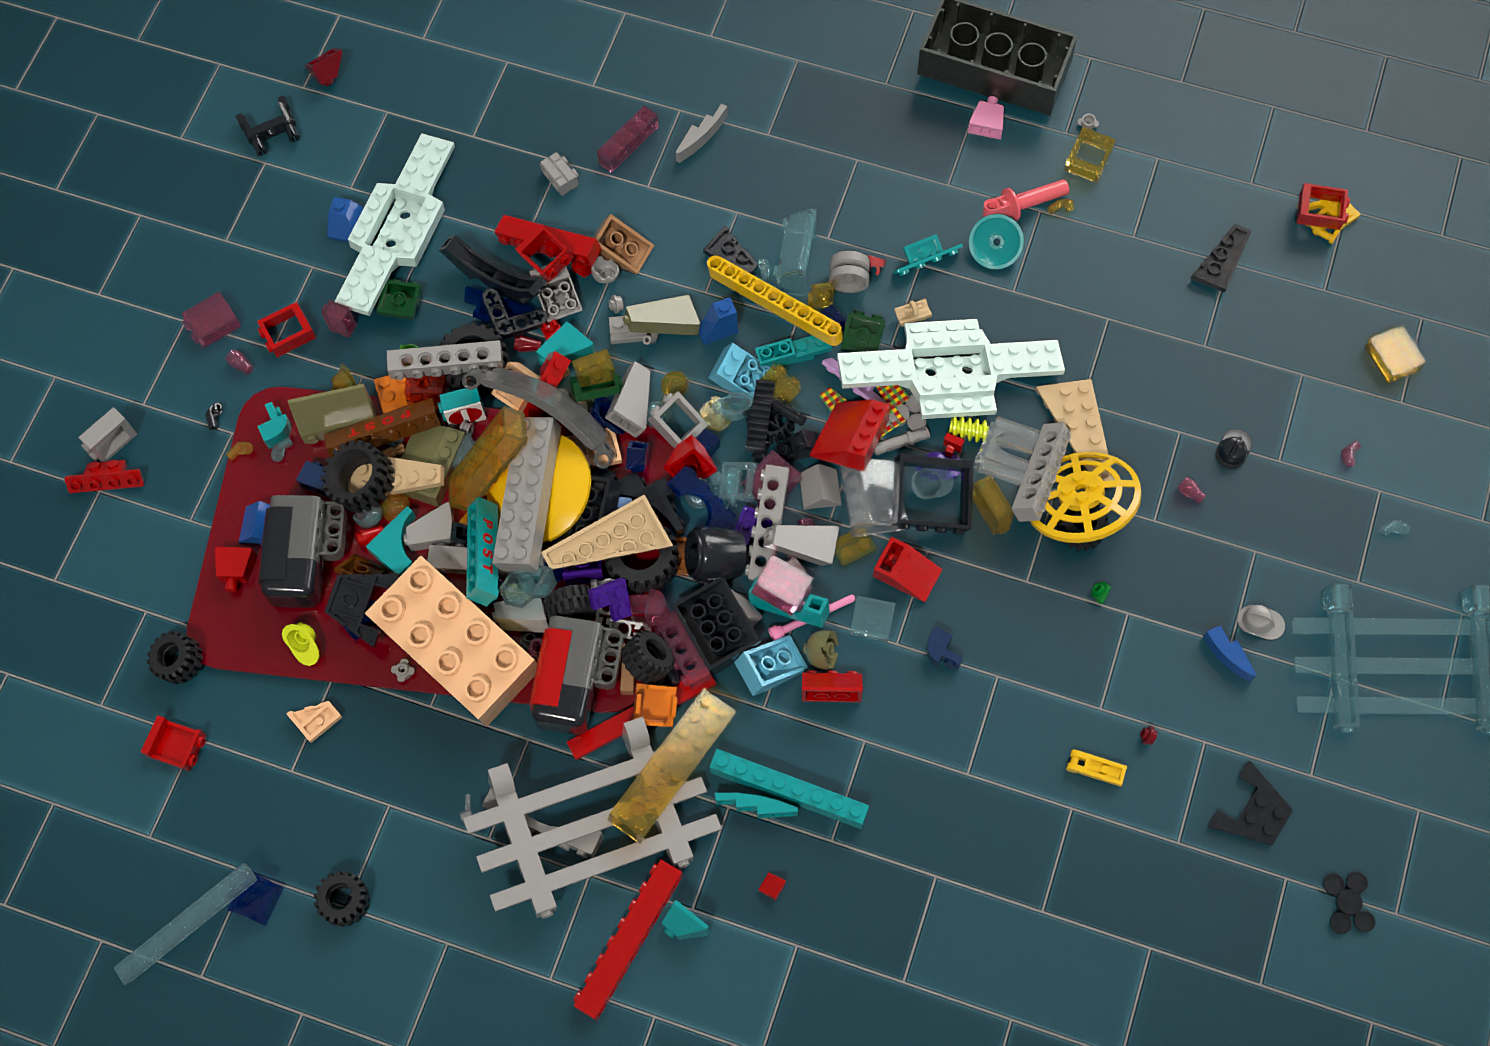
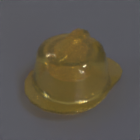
M340 364L339 372L331 378L333 386L331 391L356 385L349 369L344 364Z

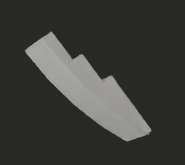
M721 104L713 117L707 114L699 128L694 125L691 126L676 150V161L678 163H681L699 150L719 130L728 117L726 105Z

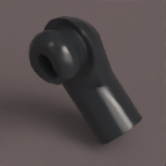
M214 403L206 412L209 430L218 429L217 418L223 409L220 403Z

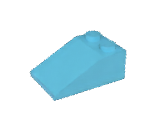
M790 635L745 651L734 662L752 696L768 691L809 669Z

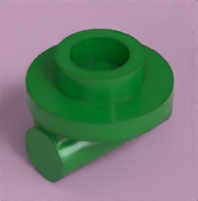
M1106 582L1096 583L1092 588L1091 596L1096 599L1097 603L1103 604L1111 590V586Z

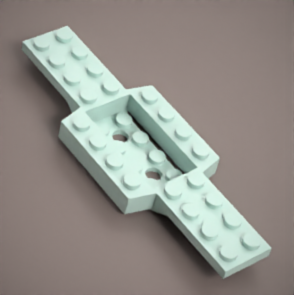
M421 133L396 184H376L348 238L350 247L358 251L359 255L335 300L336 306L370 316L391 272L399 266L417 267L445 211L443 202L432 195L434 187L455 148L454 142ZM394 199H396L394 206L390 214L387 216V220L382 229L380 230V233L376 241L374 242L373 246H370L390 206L392 205ZM403 213L410 214L409 218H400L401 214ZM393 240L396 242L395 246H386L388 241Z

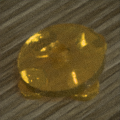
M713 396L710 401L702 406L699 414L709 424L707 426L709 429L722 431L731 424L736 412L733 408L722 402L720 397Z

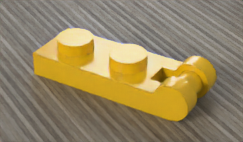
M1071 750L1070 763H1067V771L1079 773L1119 787L1122 786L1127 766L1078 750ZM1079 760L1085 761L1084 767L1078 765Z

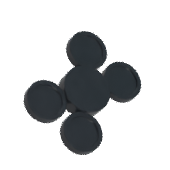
M1360 872L1349 874L1346 879V885L1349 890H1344L1345 882L1340 875L1334 873L1327 875L1323 880V887L1327 893L1337 895L1335 904L1339 911L1330 919L1332 930L1338 934L1349 932L1352 927V921L1349 916L1355 915L1353 918L1355 928L1360 932L1371 931L1375 927V918L1368 911H1360L1363 901L1358 894L1365 891L1368 887L1366 876Z

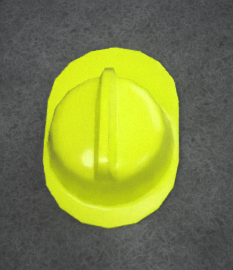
M303 623L285 626L282 631V637L296 659L304 665H314L319 659V650L315 643L316 634L309 625Z

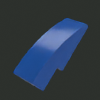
M1221 625L1206 631L1203 639L1215 656L1239 677L1248 682L1252 681L1257 674L1238 640L1230 642Z

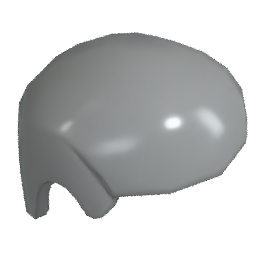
M599 256L591 267L592 276L599 283L609 284L618 278L619 267L612 259L605 260L603 256Z

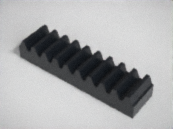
M756 380L746 451L765 453L775 391L774 381Z

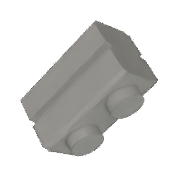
M556 152L540 162L541 171L560 195H565L569 190H573L579 185L578 173L574 168H569V163L564 156L561 157Z

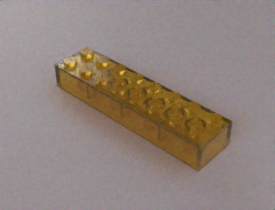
M703 689L612 809L607 820L641 844L732 721L736 711L706 689Z

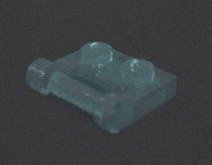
M723 462L719 499L721 501L753 502L754 473L757 470V463ZM742 470H747L745 493H740Z

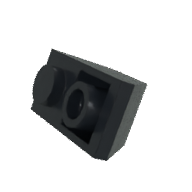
M802 429L777 445L781 463L809 458L819 437L818 432Z

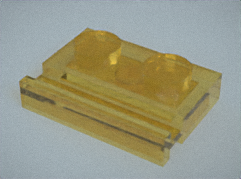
M863 525L837 538L834 553L844 568L877 551V547Z

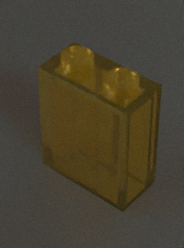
M1403 325L1397 328L1391 327L1381 335L1379 333L1374 334L1369 338L1365 346L1387 384L1420 371L1426 363Z
M989 475L975 482L972 500L993 535L1007 532L1011 527L1014 512L992 475Z

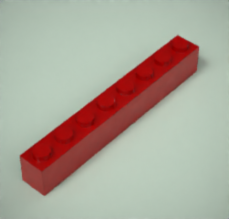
M660 860L658 864L655 863L651 868V877L648 882H643L639 889V892H641L637 900L633 899L629 905V914L626 918L622 917L617 926L619 928L617 934L610 937L606 945L608 949L605 954L601 953L595 963L597 965L596 969L587 975L584 981L586 983L582 991L579 990L574 997V1007L598 1021L683 877L682 871L663 860Z

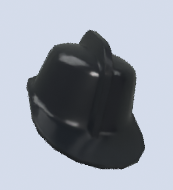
M1232 429L1226 432L1215 453L1216 459L1221 466L1227 469H1236L1242 466L1253 445L1249 434L1240 429Z

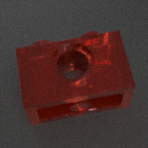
M445 376L406 378L404 394L407 404H415L429 398L433 399L434 404L441 402L439 395L445 394L447 388Z

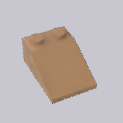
M612 214L602 221L593 236L601 247L598 257L603 256L605 260L612 259L619 267L634 274H638L654 247V244Z

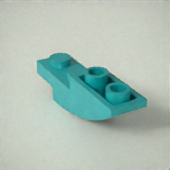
M812 335L794 341L791 338L757 347L755 351L760 366H779L812 360L814 355L832 351V346Z

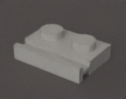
M623 316L609 317L611 344L640 342L647 335V333L630 332L628 326L624 325Z

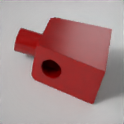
M215 547L216 577L220 582L225 583L226 592L234 593L237 591L238 583L249 582L257 557L252 548Z

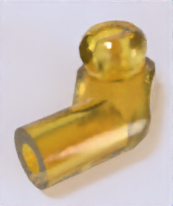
M1058 199L1049 205L1047 210L1050 214H1053L1065 207L1066 211L1070 212L1075 209L1074 201L1071 199Z

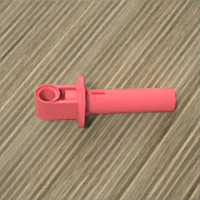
M1062 179L1019 194H1015L1010 188H1005L1002 190L1001 196L984 202L982 218L992 214H1002L1012 218L1014 221H1018L1021 210L1068 195V183Z

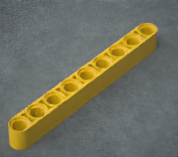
M712 256L707 260L710 277L831 346H837L842 342V330L839 323L720 256Z

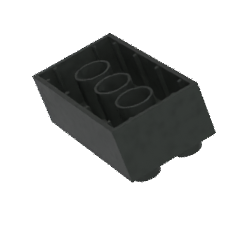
M940 0L920 47L917 74L988 97L994 96L998 100L1051 116L1071 65L1078 35L965 0Z

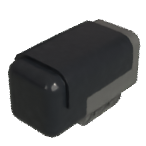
M274 495L271 497L270 507L266 509L258 576L261 591L271 605L288 608H313L320 603L324 561H337L344 555L348 515L342 504L325 502L317 496ZM336 511H341L338 516H333ZM334 529H339L338 533L331 534ZM338 547L335 552H330L331 548Z

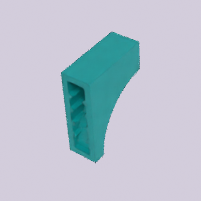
M408 506L366 546L369 553L391 573H398L400 575L413 564L406 555L404 534H406V527L412 524L416 516Z

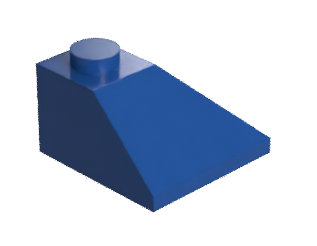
M334 197L328 213L327 237L349 242L348 238L364 208L352 200Z

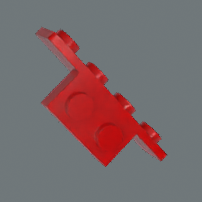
M125 460L87 463L84 474L65 476L64 478L69 493L144 486L141 471L139 469L126 470Z

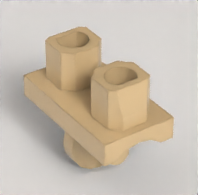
M926 299L917 302L912 300L907 305L894 308L898 322L902 327L905 323L923 321L926 318L932 317Z

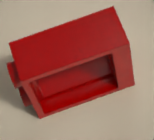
M1304 183L1299 194L1296 224L1341 230L1343 224H1347L1349 213H1346V208L1350 204L1348 190ZM1310 198L1339 202L1337 217L1308 213Z
M542 224L515 249L548 283L565 266L570 264L574 258L569 249ZM550 240L562 252L542 270L530 257Z
M297 302L257 321L260 326L257 330L261 338H266L268 341L265 345L269 353L274 352L277 358L316 338ZM296 316L303 330L274 344L267 330Z

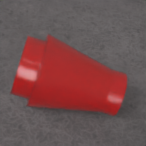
M382 525L359 529V532L355 533L359 546L366 547L383 530Z

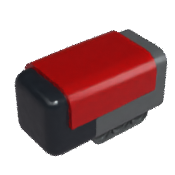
M561 616L550 617L549 627L544 630L529 704L533 719L539 729L573 735H582L587 731L595 688L610 690L617 684L622 658L621 649L624 646L623 635L619 630L605 628L601 626V623ZM613 637L620 639L616 644H612L609 641ZM609 656L616 657L613 663L606 661ZM605 675L613 677L609 682H604L602 679Z

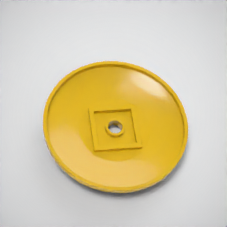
M561 434L542 543L560 537L577 522L586 507L591 489V473L584 453L576 443ZM513 443L501 454L495 463L488 482L487 500L498 505V527Z

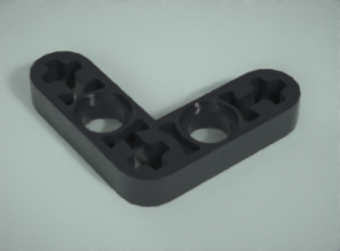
M487 289L483 292L482 302L493 329L503 339L540 329L544 323L546 324L547 315L542 310H534L509 318L498 292L494 289ZM488 296H491V298H494V301H493L494 305H493V306H492L491 300L488 299ZM499 310L502 312V316L494 317L492 312ZM538 316V318L541 319V322L535 320V317ZM524 321L526 326L520 328L516 325V322ZM501 327H504V329H507V332H504L503 330H501Z

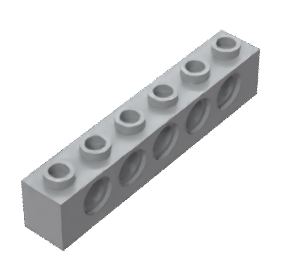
M500 340L387 351V370L390 379L395 380L411 377L422 378L423 376L439 377L443 374L459 375L460 373L470 372L473 369L492 371L495 368L503 369V353Z
M1064 422L1043 424L1012 506V511L1019 522L1039 521L1045 511V505L1050 497L1053 483H1055L1057 472L1061 467V461L1071 439V433Z
M766 464V468L761 471L760 480L763 481V487L759 488L757 497L760 500V506L755 509L754 518L757 519V524L753 526L751 537L754 538V543L749 546L748 552L751 562L746 565L745 571L749 581H754L756 577L770 582L773 581L777 551L767 547H760L759 541L764 538V533L767 530L762 527L764 520H771L772 526L782 524L790 469L787 467ZM770 482H777L779 484L778 488L774 491L769 490L768 485ZM769 500L776 503L775 507L771 510L765 508V503ZM759 557L766 559V564L763 567L756 565V560Z

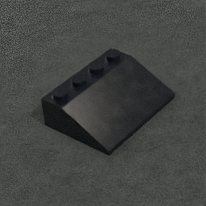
M591 476L588 502L577 522L560 537L545 542L544 546L551 547L616 511L622 484L610 478Z
M724 577L715 579L672 604L712 676L731 666L743 652L754 648L761 642Z

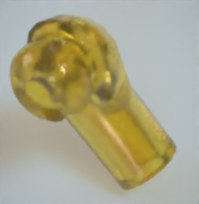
M237 442L225 455L232 461L238 454L252 453L253 445L250 442Z

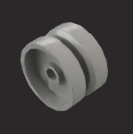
M841 251L833 254L830 258L829 285L831 288L844 293H855L865 290L869 285L870 259L868 256L856 251Z

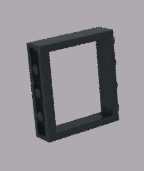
M899 454L894 457L892 526H898V529L908 530L910 527L916 528L917 531L934 529L935 533L953 531L955 535H964V532L971 530L974 461ZM904 466L961 472L959 524L902 519Z

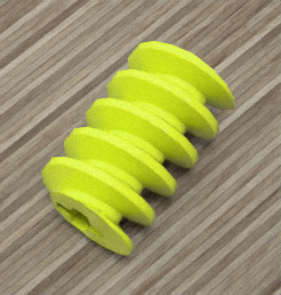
M952 417L949 434L952 433L956 437L960 434L961 439H964L967 435L968 441L975 437L976 443L982 438L983 444H986L989 426H987L986 420H983L982 424H980L978 418L972 423L971 417L966 422L964 417H960L959 421L957 417Z

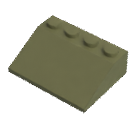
M364 384L288 400L299 434L305 444H315L318 441L325 440L324 434L377 416L375 406Z
M438 426L411 435L405 448L406 451L402 454L401 459L441 465L444 467V486L400 493V495L440 507L469 442L465 432L450 427Z

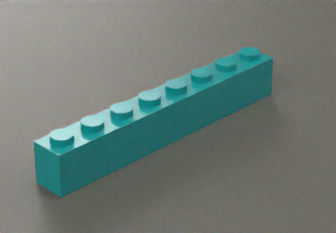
M716 749L709 767L710 773L861 830L869 811V805L719 749Z

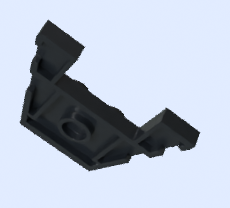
M398 573L337 575L324 612L370 646L376 648L381 630L362 625L366 615L365 612L368 609L375 587L388 590L401 575Z
M1248 761L1238 778L1256 789L1254 795L1237 822L1218 810L1208 828L1272 845L1293 810L1252 762Z

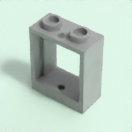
M679 391L673 394L671 392L662 399L664 403L660 407L658 405L650 411L651 416L647 419L674 448L690 435L696 438L709 425ZM674 402L695 423L681 439L660 418Z
M113 407L78 438L83 442L82 448L94 461L99 459L101 462H106L131 441L137 433L128 421Z

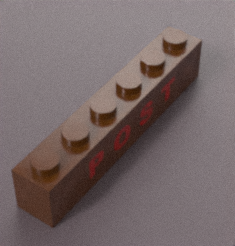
M429 398L324 434L326 449L332 458L334 456L332 453L334 449L339 451L341 450V444L345 443L349 446V441L352 440L356 443L358 440H362L376 448L441 426L433 399Z

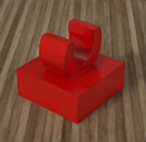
M867 255L870 259L869 272L871 267L874 266L877 269L875 275H879L881 272L880 267H885L887 260Z
M552 319V322L548 323L546 321V324L544 323L540 330L547 341L561 327L557 320Z
M947 433L943 446L947 447L945 455L952 458L955 451L961 453L964 440Z

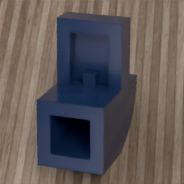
M934 627L927 643L926 654L929 661L935 667H938L941 661L946 667L959 670L963 657L947 649L953 635L937 627Z

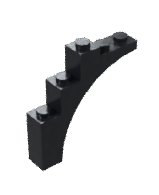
M456 235L449 236L438 250L469 279L478 278L489 289L501 291L515 305L526 304L531 297H536L542 290L541 286L544 284V281L539 277L522 276L498 266L476 252Z
M608 467L591 473V476L610 478L621 483L620 497L631 498L634 501L645 495L654 513L670 526L676 537L684 535L683 528L686 527L681 517H677L675 513L677 509L673 503V493L676 491L671 482L668 483L665 477L646 485L643 477H639L636 471L619 480L613 470L610 471Z

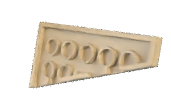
M387 457L391 460V466L395 470V473L391 474L395 477V481L390 483V486L393 488L391 492L387 491L385 493L386 496L444 486V467L441 465ZM371 464L362 465L351 474L348 482L350 493L357 492L368 482L372 473Z

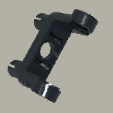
M284 95L277 98L283 115L255 127H250L245 115H242V113L235 115L248 142L254 146L258 156H263L260 150L263 151L264 155L268 152L263 141L286 132L290 142H295L293 136H295L297 141L300 139V135L295 128L296 122Z

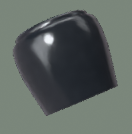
M709 525L697 526L687 535L684 549L685 567L688 575L697 582H712L722 577L725 580L741 577L746 565V542L741 531Z

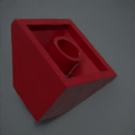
M332 48L304 65L319 85L328 86L334 82L333 79L338 75L342 51L341 49Z

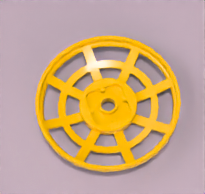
M1081 452L1063 456L1061 463L1070 460L1071 463L1061 466L1057 474L1070 467H1073V473L1065 477L1056 475L1055 482L1059 483L1057 490L1050 492V497L1048 498L1050 500L1058 497L1061 506L1056 511L1047 501L1045 510L1052 516L1047 526L1040 520L1030 521L1032 526L1040 533L1057 541L1084 543L1108 537L1128 524L1136 514L1142 496L1141 485L1134 470L1119 458L1104 453ZM1081 458H1098V459H1104V460H1106V461L1103 462V463H1100V462H1096V461H1087V460L1079 461V459H1081ZM1115 463L1122 466L1130 473L1133 480H1121L1117 472L1110 466ZM1080 465L1097 466V468L1092 472L1081 471ZM1106 470L1112 475L1114 480L1103 481L1099 475ZM1116 487L1112 500L1105 497V488ZM1122 487H1134V498L1126 511L1118 505L1122 496ZM1099 503L1105 505L1103 509L1092 514L1089 513V509L1094 508ZM1067 509L1081 511L1082 516H1070L1064 513ZM1111 510L1121 516L1110 525L1093 531L1092 520L1103 517ZM1059 520L1071 523L1083 522L1085 532L1067 533L1055 530L1054 528Z

